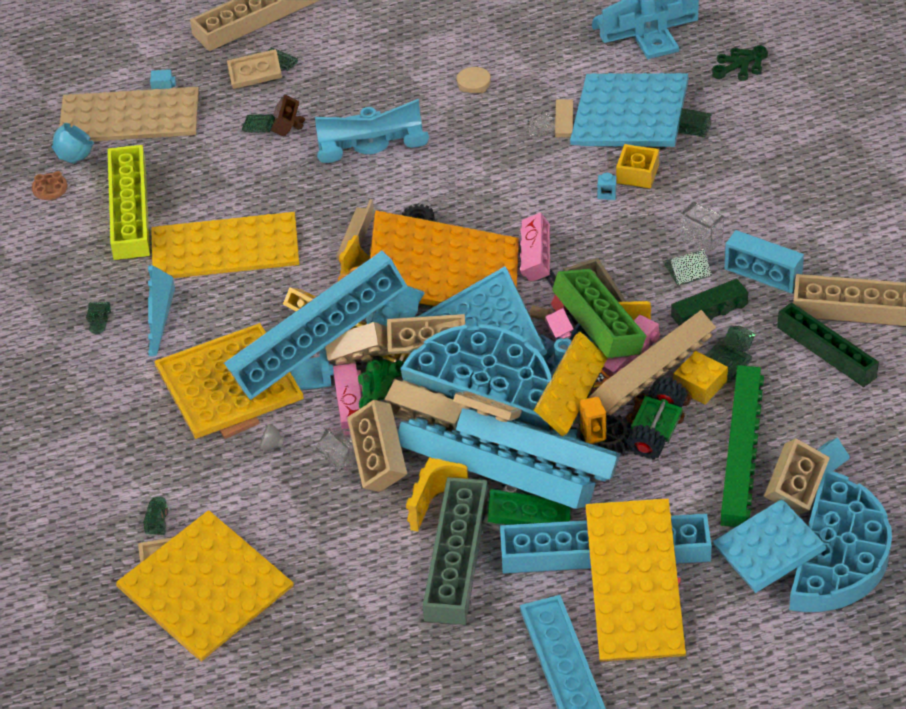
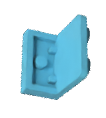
M325 347L319 351L320 357L309 358L291 371L301 390L332 386L330 376L334 375L333 364H329L331 361L327 359Z

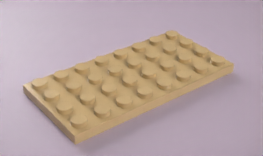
M198 87L63 95L59 127L64 123H70V127L75 125L91 137L89 141L196 135L199 89Z

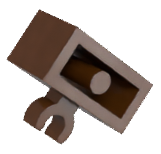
M284 94L275 107L269 130L281 136H286L292 127L297 130L302 129L304 125L301 123L305 121V118L296 116L300 101Z

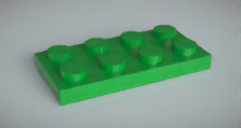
M490 489L487 522L517 525L570 521L569 506L544 497Z

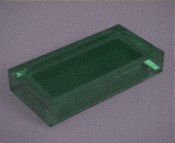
M276 49L281 69L289 71L298 63V58Z
M272 114L247 115L241 130L248 133H270L276 117Z

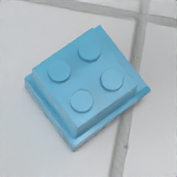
M408 286L404 291L367 316V324L375 322L387 326V319L415 317L418 311V304L425 292Z

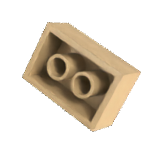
M372 322L346 331L325 346L328 361L335 362L336 365H344L359 361L367 362L368 360H373V357L377 355H389L387 326Z
M796 438L785 443L764 497L775 503L779 500H784L797 515L810 511L830 457Z

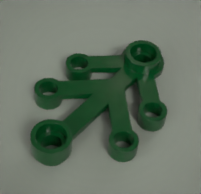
M762 45L755 46L753 50L732 48L730 50L731 56L719 54L717 62L720 64L726 62L734 63L726 67L723 65L713 66L712 76L716 79H722L727 73L741 67L738 79L746 81L748 80L749 62L755 60L751 72L755 75L761 74V62L768 57V51Z

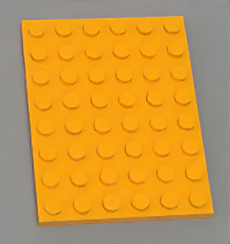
M375 210L370 259L380 251H383L391 258L407 286L425 292L419 303L436 306L503 267L507 268L517 288L519 238Z

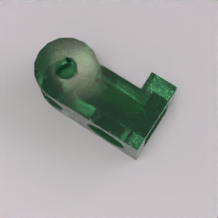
M159 496L150 500L143 521L145 534L165 535L167 530L165 517L168 515V506L165 498Z

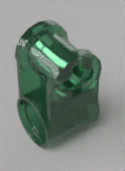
M89 302L86 320L90 324L89 331L92 334H100L106 329L107 321L110 317L108 313H111L110 302Z

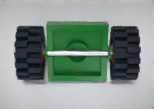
M661 377V379L657 378L648 394L649 397L645 396L626 442L627 447H630L629 450L631 452L635 451V455L639 454L647 459L651 457L654 460L660 456L665 442L669 443L682 415V406L687 397L685 387L681 388L682 384H677L676 380L671 381V378L666 380L664 377Z

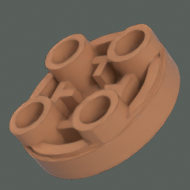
M60 171L44 175L37 174L32 183V192L39 199L53 200L66 192L68 187L67 181Z

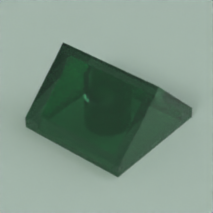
M705 249L663 260L665 267L677 286L712 276Z

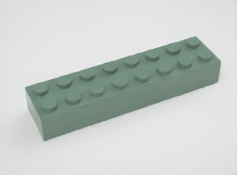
M447 477L423 601V616L426 622L466 625L483 530L482 524L484 523L483 520L488 501L487 480Z

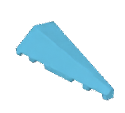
M151 265L148 266L150 280L148 281V286L150 287L148 297V323L150 327L148 354L149 356H157L175 285L171 275Z

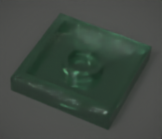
M721 340L705 355L728 367L727 382L729 383L736 377L737 365L747 366L752 361L751 355Z

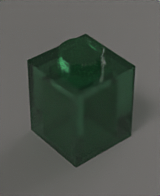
M740 325L730 326L723 344L738 352L748 351L756 333Z

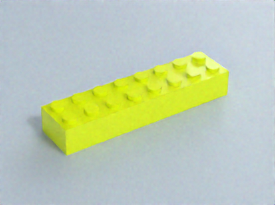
M143 145L109 148L110 244L113 259L150 256L146 160Z

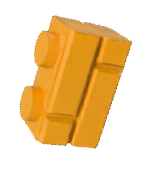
M599 397L587 398L580 402V429L585 441L590 444L606 439V411Z

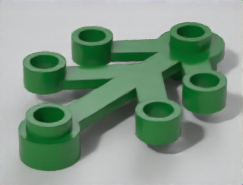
M377 360L368 363V370L372 373L373 392L370 395V374L367 372L359 374L358 382L362 385L363 397L359 400L360 409L372 400L387 396L389 391L386 388L395 377L402 376L401 367L404 364L403 361L398 360L391 363L389 373L381 382L380 363Z

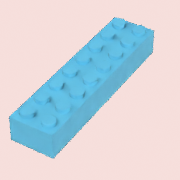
M471 407L470 409L462 408L456 430L460 431V435L471 438L476 436L479 437L480 442L486 444L498 443V447L501 449L510 450L513 448L518 450L517 453L529 457L532 454L537 456L536 459L545 463H548V461L556 462V466L567 469V467L575 468L576 473L582 475L594 474V478L606 482V480H610L614 476L621 453L565 435L562 437L559 433L515 419L502 422L495 419V415L489 414L485 416L477 413V409Z

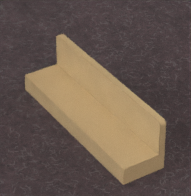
M369 200L367 208L356 207L336 255L337 260H339L340 253L344 252L348 240H351L353 235L359 236L360 246L362 245L374 215L373 200Z

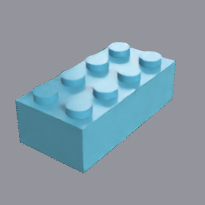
M735 230L726 242L724 269L793 293L795 290L796 274H802L804 254Z

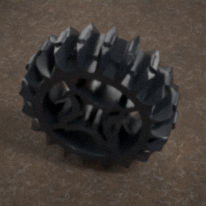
M606 415V439L593 443V445L621 453L620 455L624 456L625 451L629 452L630 447H627L626 442L632 431L631 423H628L626 418L622 419L621 415ZM581 432V435H580L581 441L586 442V441H585V438H584V435H583L582 432Z

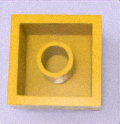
M624 144L616 166L617 183L651 189L659 167V149Z
M695 351L673 373V381L676 380L677 384L681 383V388L685 387L691 394V398L706 405L727 382L728 367Z

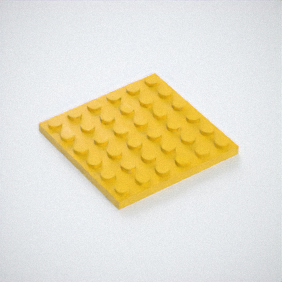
M261 323L154 361L155 367L195 439L304 399L301 389L289 372L250 400L224 363L266 333Z
M208 510L116 582V586L202 662L290 590L294 583Z

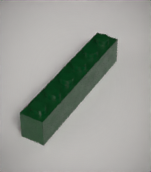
M792 302L778 312V329L862 387H866L877 378L879 361Z

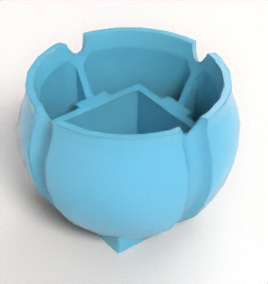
M64 123L54 133L52 149L59 159L75 164L89 155L94 142L93 140L89 141L91 137L77 126L73 125L70 127V123Z

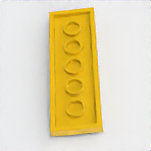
M581 332L574 336L551 381L534 408V411L562 437L568 433L580 411L581 400L587 398L608 359Z

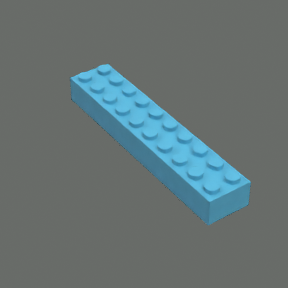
M380 251L224 364L240 388L251 400L404 291L408 286L391 258L383 251Z
M423 418L409 419V421H402L400 423L398 437L403 448L431 458L466 465L468 471L575 509L590 504L596 482L590 481L589 476L582 474L576 476L571 474L572 471L569 469L560 468L559 470L553 468V464L549 462H536L532 456L522 457L517 455V451L499 449L497 444L482 443L477 437H464L460 435V431L452 430L450 432L445 430L446 427L443 425H430L428 420Z
M707 514L671 516L676 564L711 562L712 545ZM587 521L500 525L503 573L591 568Z

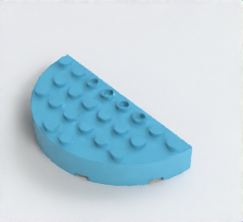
M483 324L467 327V325L453 327L425 340L422 346L409 355L401 367L403 380L453 398L455 393L469 391L522 409L520 417L515 418L517 420L546 430L550 428V425L534 411V408L552 379L551 373L538 350L514 332Z
M825 470L808 527L825 544L826 550L797 567L790 594L789 610L823 612L845 607L870 593L878 585L886 572L892 541V529L887 519L888 515L879 500L860 483L857 485L849 481V477L829 470Z

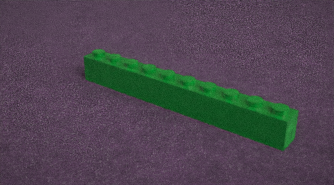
M737 365L720 526L737 527L750 519L751 509H747V506L752 505V494L749 493V490H753L754 478H750V475H755V463H752V460H756L757 448H753V445H758V433H755V430H759L760 418H756V416L761 415V404H758V401H762L763 389H759V387L764 385V375H761V367Z

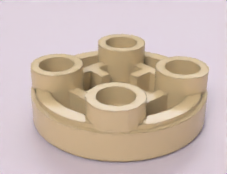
M468 67L461 70L457 75V85L461 92L484 93L491 84L490 73L481 67Z

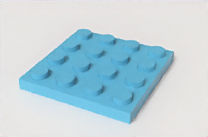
M784 500L777 501L713 541L717 550L755 593L826 550L825 544Z

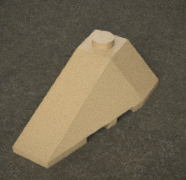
M465 314L387 319L388 354L408 353L417 350L424 344L425 340L433 335L453 327L465 325Z

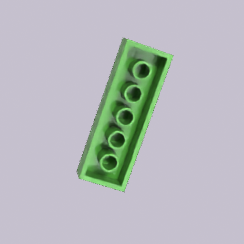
M592 270L558 271L552 291L607 358L640 355L646 334Z

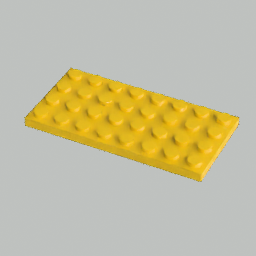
M295 212L151 227L152 265L173 278L299 265Z
M669 498L586 504L599 661L686 656Z

